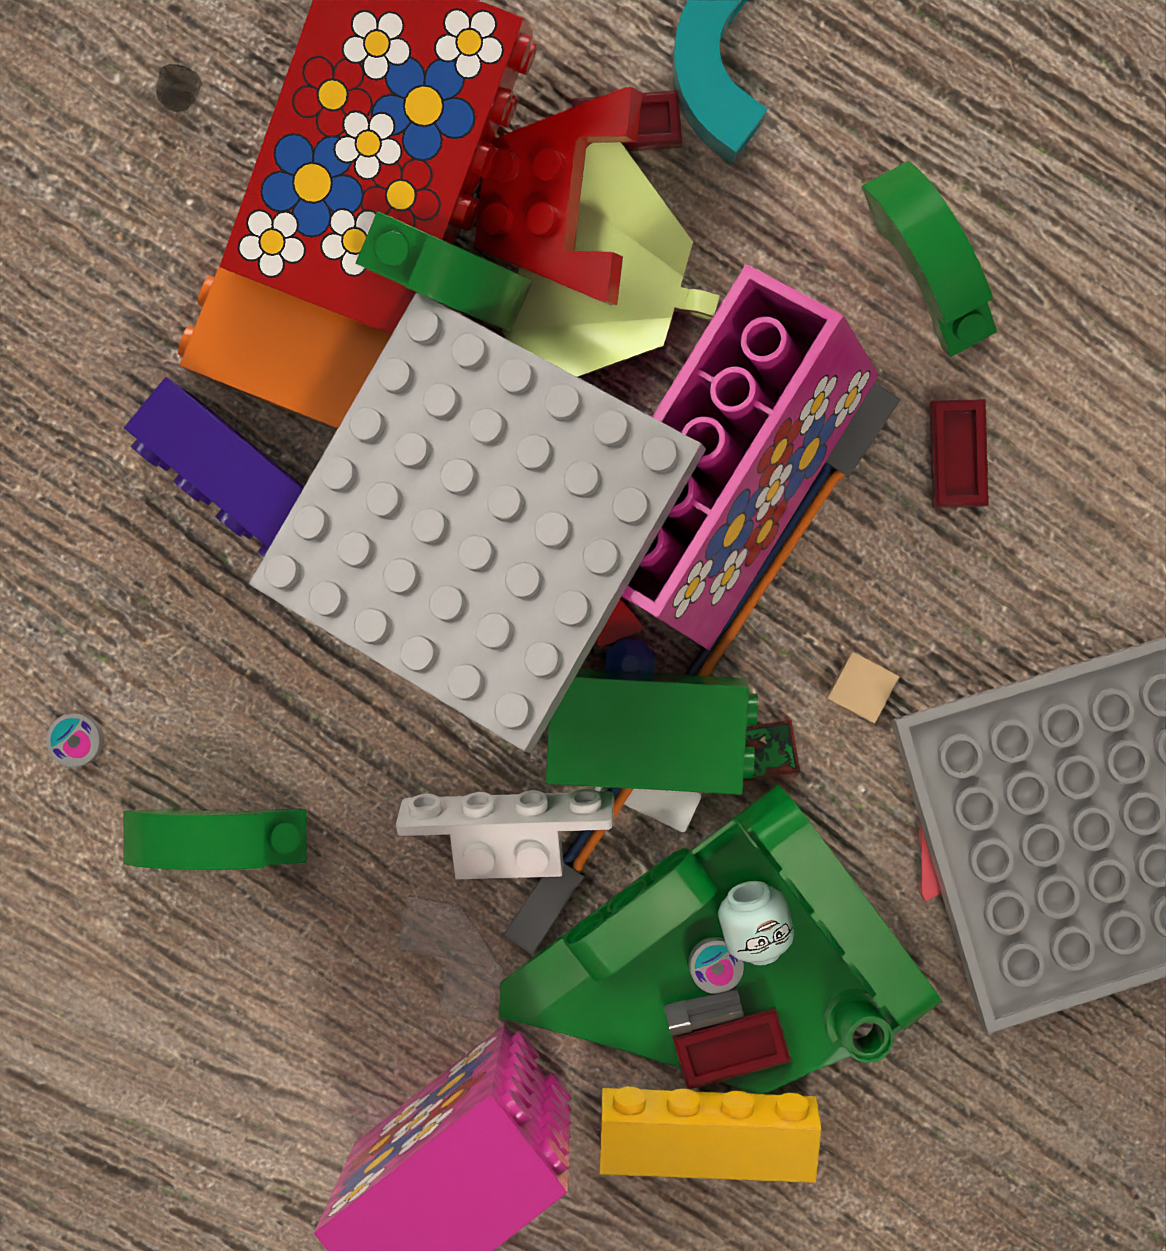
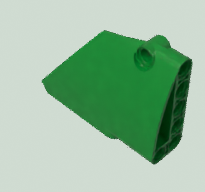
M777 784L691 850L682 848L665 857L500 982L499 1018L595 1042L681 1068L673 1036L670 1033L664 1005L713 994L702 990L694 982L688 967L689 956L692 949L700 941L710 937L724 938L718 917L720 904L733 887L748 881L764 882L783 893L791 915L794 938L790 947L776 961L770 964L755 965L743 961V975L734 988L738 990L744 1015L772 1007L777 1008L791 1055V1062L720 1082L754 1094H767L807 1074L851 1056L863 1063H875L883 1059L890 1052L895 1034L902 1029L905 1031L943 1001L804 813L782 787ZM873 1023L871 1031L866 1036L853 1038L855 1030L860 1025Z

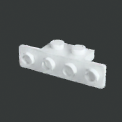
M580 789L573 793H543L530 790L510 795H490L485 792H475L466 796L438 797L433 794H420L413 798H404L402 800L396 822L397 835L450 834L455 879L562 876L564 865L560 831L611 829L613 824L614 793L610 791L598 792L593 789Z

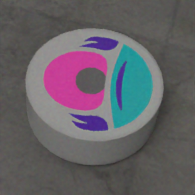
M82 713L67 714L59 717L52 723L46 736V745L51 757L59 764L67 767H79L91 763L98 757L104 744L103 731L98 722Z
M710 937L700 941L692 949L688 960L689 972L694 982L702 990L713 994H720L733 989L741 980L744 971L743 961L730 955L725 940L721 937Z

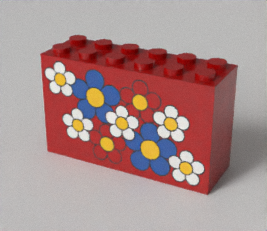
M312 0L219 267L392 335L416 292L355 264L377 211L454 246L461 229L466 231L471 229L480 204V200L473 197L480 177L489 179L498 157L499 149L493 147V141L499 125L505 128L509 126L517 106L518 96L513 95L512 91L519 73L523 75L528 74L537 51L538 44L532 42L533 31L526 20L521 16L480 0Z

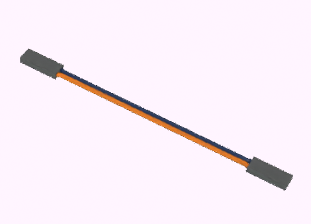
M874 382L710 651L702 647L684 675H710L837 482L843 477H850L901 399ZM831 468L835 470L832 474H830ZM609 787L607 791L614 793L613 819L633 789ZM582 830L579 832L567 852L563 855L562 876L540 878L505 931L504 936L531 954L534 953L584 878V874L581 873L583 865L606 830ZM574 860L572 867L569 865V863Z

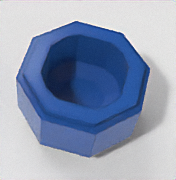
M622 638L606 650L604 670L654 673L656 657L644 641Z

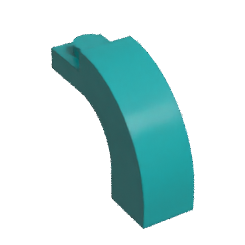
M688 0L677 26L672 59L674 89L677 90L681 111L695 134L715 153L730 164H733L764 122L768 108L744 92L731 80L723 66L720 55L722 36L748 0Z

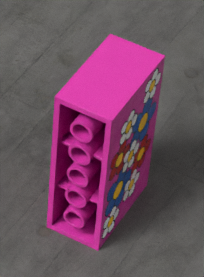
M745 264L652 416L658 421L700 442L706 448V451L621 597L709 651L879 376L844 315Z
M504 1024L355 1141L314 1231L315 1236L327 1251H494L568 1193V1169L570 1168L569 1139L571 1138L569 1132L571 1124L570 1112L572 1111L568 1101L572 1097L565 1085L554 1073L546 1077L534 1060L539 1055L532 1043L521 1031L513 1035Z

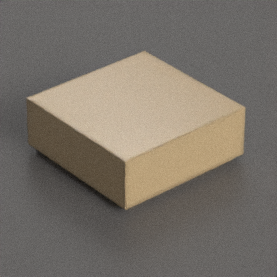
M850 651L826 699L875 724L900 676Z

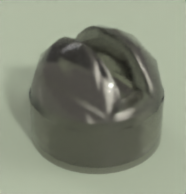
M168 64L163 66L159 71L156 82L158 101L167 110L176 113L187 110L190 106L194 105L198 98L202 85L201 78L195 71L183 65Z

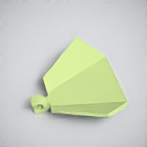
M621 142L592 143L586 148L574 251L615 252L623 256L618 304L608 305L520 267L518 274L533 280V283L512 331L502 328V333L507 340L578 378L662 348L674 311L711 322L720 295L681 287L693 241Z

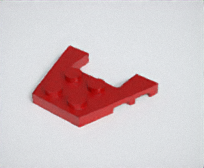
M624 87L496 137L493 141V147L498 148L499 153L489 179L482 178L474 247L603 303L617 305L623 256L615 252L574 251L585 155L589 143L637 142L643 93L633 87Z

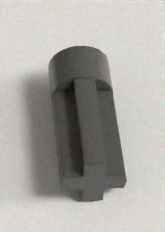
M737 988L720 994H710L664 1005L671 1036L744 1017Z

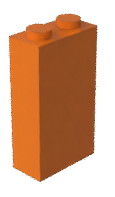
M218 267L215 277L209 275L201 287L198 306H201L202 310L195 327L189 325L180 340L178 355L182 356V360L179 366L192 374L337 431L389 341L391 334Z

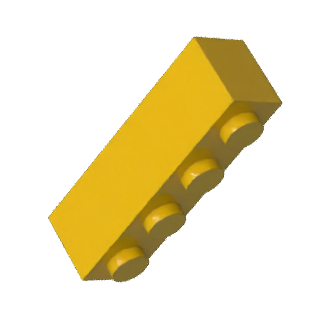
M630 1086L619 1089L602 1088L599 1174L816 1183L821 1138L817 1096H802L797 1093H784L782 1095L748 1094L743 1091H730L727 1093L695 1092L690 1089H676L673 1091L644 1090Z

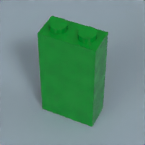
M579 669L549 721L546 784L742 795L743 779H753L755 750L754 747H747L745 745L747 726H756L758 694L749 693V685L746 678Z

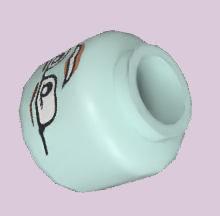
M760 881L744 882L733 887L720 904L718 917L725 944L730 955L738 960L755 965H767L776 961L792 944L794 928L788 903L783 893L774 887Z

